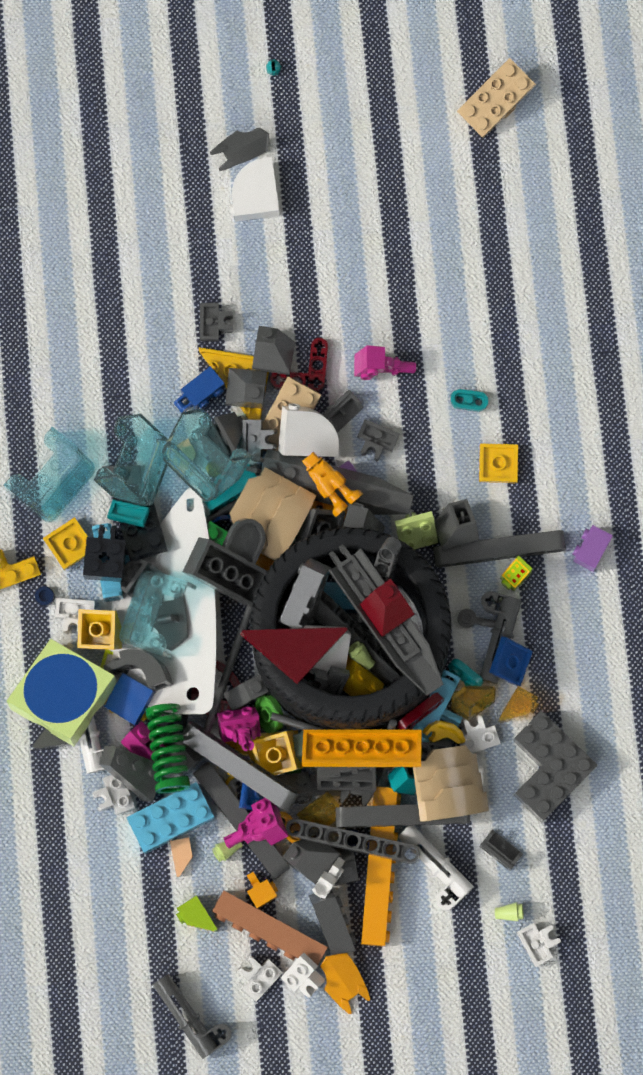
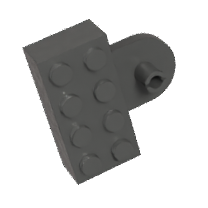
M243 518L231 526L222 546L210 539L199 537L182 572L231 599L252 607L258 586L262 583V579L267 570L256 565L266 540L264 528L256 520Z

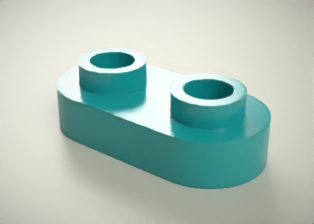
M457 389L451 394L450 402L456 409L481 412L488 406V397L483 392ZM458 397H461L463 399V402L458 403L456 399ZM480 400L482 404L476 405L475 401Z
M455 658L449 663V672L460 677V680L464 682L468 689L478 690L483 685V679L461 660Z

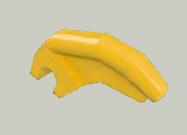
M434 721L428 724L422 731L427 736L432 732V735L428 738L432 742L443 738H449L457 744H463L466 741L461 729L455 724L445 721Z

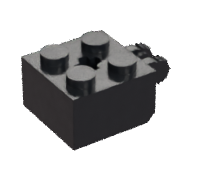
M104 525L99 526L98 538L87 537L83 569L84 579L123 582L127 543L126 540L116 539V526L112 525L110 529V539L104 538ZM104 556L110 559L109 561L106 560V563H103L101 560Z

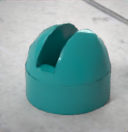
M270 60L266 64V71L269 75H278L281 71V65L277 60ZM273 63H275V70H272Z

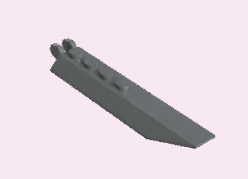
M271 449L267 450L265 458L254 455L249 456L251 461L261 462L263 466L262 470L247 466L246 471L261 474L264 467L315 494V501L333 505L329 497L324 499L317 490V485L310 477L308 471H306L307 467L302 462L305 458L285 456L279 451ZM331 465L333 469L339 471L346 479L344 484L353 491L361 490L363 493L354 503L365 505V508L369 509L374 515L409 514L413 495L379 477ZM336 489V494L349 506L342 493Z
M342 544L339 548L346 560L341 562L336 553L330 552L329 556L336 567L328 571L395 666L428 696L443 685L430 645L411 618L385 636H381L360 606V603L385 582L362 549L351 556Z

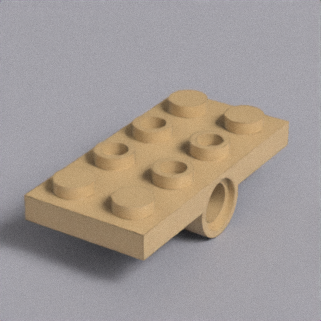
M509 58L457 112L484 138L502 119L508 117L515 110L517 104L536 84Z
M289 376L263 421V429H276L278 431L277 434L269 436V441L277 444L276 449H271L278 451L282 406H289V404L294 403L299 404L301 407L315 409L322 394Z

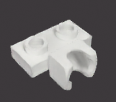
M56 598L55 618L64 619L63 633L68 634L72 625H76L78 631V609L95 610V601Z
M481 714L476 715L477 723L474 726H471L468 720H462L466 741L463 744L460 743V746L466 745L471 753L501 744L495 725L485 727Z
M112 775L102 779L105 785L104 788L92 793L94 798H104L105 802L99 805L98 811H103L113 806L116 815L135 809L129 790L120 780Z
M338 857L329 872L324 871L312 889L315 895L325 899L344 871L341 868L345 862L343 859Z
M532 923L516 932L535 967L552 959L553 956L549 948L561 942L559 938L555 940L548 938V933L554 928L553 925L538 931L536 925Z
M305 953L281 977L294 992L299 988L307 997H311L325 982V979L315 970L318 965Z
M249 956L248 961L252 965L251 969L246 971L239 967L237 971L248 980L241 988L253 1000L257 1001L283 972L269 959L260 965L252 956Z

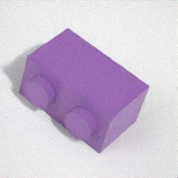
M592 525L590 530L586 528L581 537L584 539L582 545H577L572 554L575 556L573 562L594 572L613 535Z

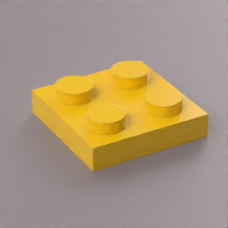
M480 443L479 482L517 483L518 445Z
M75 517L43 538L64 571L85 557L86 539L88 536Z

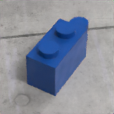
M210 366L181 389L182 396L174 401V405L182 414L191 407L195 411L199 408L203 409L209 404L210 399L213 397L217 398L224 392L225 383ZM186 399L189 403L184 405L182 401Z

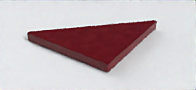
M346 627L242 630L240 635L298 684L348 629Z

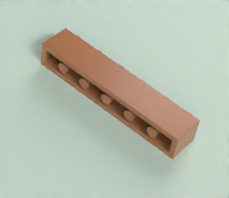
M224 890L212 911L215 913L214 918L224 923L226 920L233 923L231 927L240 932L243 929L250 932L249 937L258 942L260 939L268 942L266 946L275 951L278 948L285 952L284 956L293 961L305 953L314 963L319 965L328 948Z

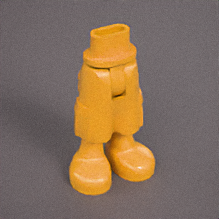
M312 452L302 461L307 467L306 471H308L310 477L317 485V490L324 499L329 497L334 506L332 513L335 517L349 507L336 494V489L342 493L349 504L354 503L363 495L361 490L353 491L344 484L346 483L344 476L339 471L333 469L322 457L319 458L315 452Z

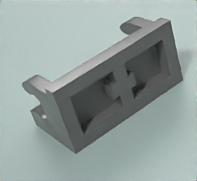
M348 390L322 415L334 426L338 433L363 409L360 400Z
M493 829L479 846L509 871L523 855L522 852L517 850Z

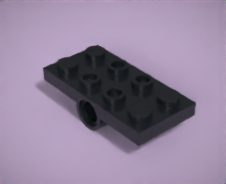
M149 484L112 493L113 500L149 507L150 509L144 527L120 522L123 537L127 543L130 561L167 552Z

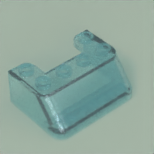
M201 408L181 413L162 450V459L202 500L208 502L215 500L241 478L252 456L246 450L240 448L234 450L231 457H229L207 436L212 422L210 416Z
M142 414L120 416L116 421L114 432L124 444L113 472L108 468L98 469L94 481L113 498L140 506H150L155 501L173 448L171 442Z
M51 427L44 436L45 445L54 454L32 481H28L22 475L14 474L3 485L10 495L48 523L54 522L95 473L94 463L72 441L54 427Z
M142 572L138 578L119 634L121 642L172 660L173 656L165 653L167 647L166 638L161 634L152 632L164 595L179 598L184 595L187 587L195 590L196 586L188 581L160 572Z

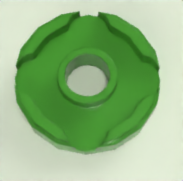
M271 695L257 698L254 707H256L259 715L260 728L266 733L280 731L283 723L270 720L272 712L283 715L278 701Z

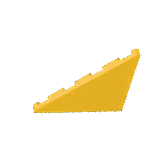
M199 347V353L225 383L226 389L229 368L253 370L254 356ZM267 372L266 387H267V381H268L269 372ZM240 407L248 419L261 420L263 409Z

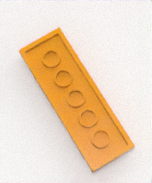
M303 730L302 767H421L422 730Z

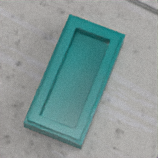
M113 500L107 518L144 527L150 509L149 507Z

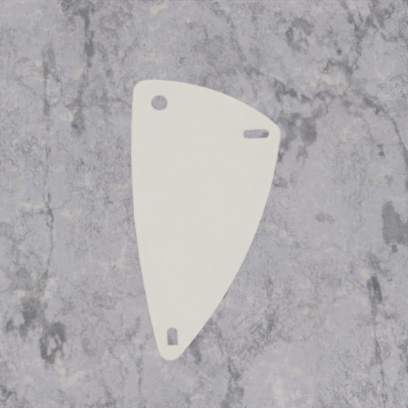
M192 487L183 493L160 524L168 551L142 558V560L151 563L168 575L158 589L162 601L174 600L176 588H180L187 616L188 638L172 651L161 647L159 633L154 627H151L154 596L148 605L144 607L132 597L123 593L124 599L120 600L117 608V614L122 626V649L111 650L113 655L108 654L105 662L106 665L109 664L110 660L120 658L119 651L127 649L142 650L156 657L168 669L173 685L155 691L148 707L174 703L179 704L181 707L178 712H174L175 714L188 715L205 714L211 710L214 700L216 670L215 589L182 572L198 538L209 539L201 493L197 488ZM194 498V509L189 512L187 511V499ZM141 669L129 670L127 675L148 687L145 675ZM121 675L115 676L117 682ZM192 687L199 690V697L194 701L187 698V691ZM172 710L163 711V712L173 713Z

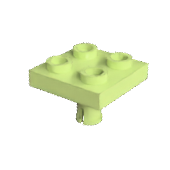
M432 511L419 515L411 512L412 517H410V514H406L404 519L395 521L398 539L413 549L438 543Z

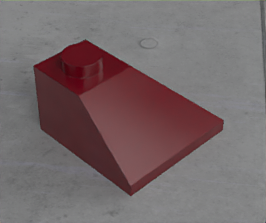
M391 579L376 588L360 603V606L382 637L415 615Z

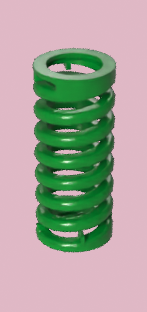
M159 704L146 709V717L150 721L147 725L151 731L149 739L153 741L150 744V749L153 751L151 759L155 762L152 768L156 772L154 780L158 782L155 785L156 793H175L190 788L188 776L163 777L167 774L187 772L188 766L161 767L165 764L181 763L187 760L186 755L160 757L166 753H179L186 749L185 745L159 746L164 743L183 741L184 736L181 734L165 737L157 736L162 733H174L183 730L181 724L163 727L156 726L160 723L180 721L182 716L174 713L180 710L179 704ZM172 710L173 713L163 712V711Z

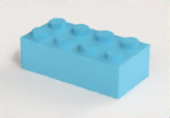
M197 782L191 784L190 788L185 791L176 792L126 817L144 854L215 819Z

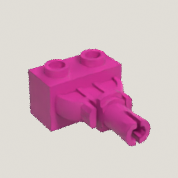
M367 345L354 354V376L361 377L362 380H371L379 373H392L395 376L399 372L414 374L416 371L415 362L400 361L398 357L391 358L385 356V347Z
M244 707L239 710H225L217 713L221 740L224 742L234 741L235 743L238 740L239 745L242 746L244 751H248L247 746L249 751L254 748L252 740L261 736L259 715L256 707Z
M263 798L251 805L253 811L248 814L245 821L238 825V830L223 839L229 849L242 841L248 844L252 841H263L265 839L272 846L288 837L279 808L268 799Z

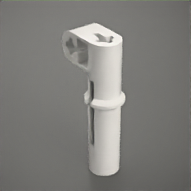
M94 716L88 726L93 748H89L86 730L79 739L87 774L105 770L99 765L104 749L101 750L99 741L100 731H97Z
M408 826L398 836L403 843L411 844L418 848L420 853L419 859L432 871L431 875L437 876L446 885L436 897V903L442 910L453 909L474 888L450 863V858H446L415 826ZM420 844L451 874L450 877L418 847ZM410 849L416 855V851ZM449 888L459 899L455 901L451 897L449 900L451 904L443 905L442 902L444 900L442 897L449 896L446 892Z

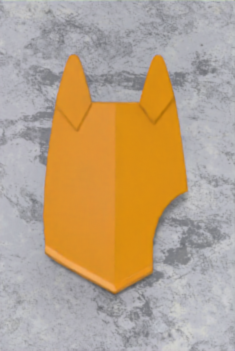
M348 953L326 956L320 965L326 976L324 990L343 1010L351 1014L348 1001L357 994L370 1001L367 987Z

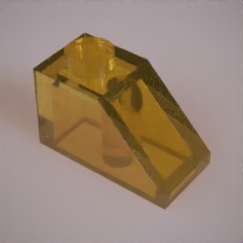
M465 686L452 695L451 710L469 721L495 702L496 688L493 686Z
M518 686L498 722L504 723L527 717L530 712L534 714L539 705L536 702L538 697Z
M327 791L296 815L300 820L330 826L336 821L335 808L340 806Z

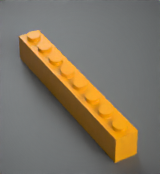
M377 787L373 794L372 806L400 805L401 793L394 792L389 787ZM395 826L371 827L370 829L371 836L393 841L398 839V832H394ZM369 841V850L374 851L378 844L376 841ZM393 845L387 847L386 853L388 855L396 853L393 852ZM368 855L361 945L385 947V942L389 943L390 931H386L387 923H391L392 911H388V903L393 901V891H390V883H394L395 872L391 871L392 864L396 863L394 860Z

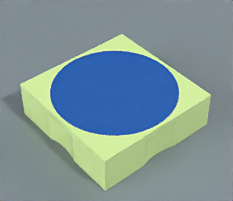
M50 639L7 699V703L12 711L33 723L45 727L51 734L74 747L90 725L94 714L104 705L112 693L117 681L113 674Z

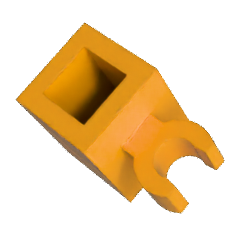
M254 872L247 875L253 886L247 893L257 909L277 898L276 893L278 889L273 881L269 883L266 879L260 883Z

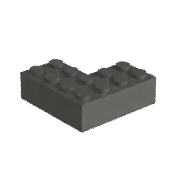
M542 710L513 739V742L540 767L514 796L542 823L598 766Z

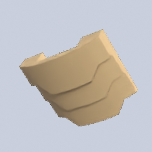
M264 467L260 476L248 479L230 512L233 524L243 518L259 522L264 528L266 535L261 554L275 561L292 544L310 511L316 495Z
M466 745L434 749L429 753L425 761H421V767H413L420 822L489 811L487 793L483 792L481 772L479 773L477 755L476 753L472 754Z

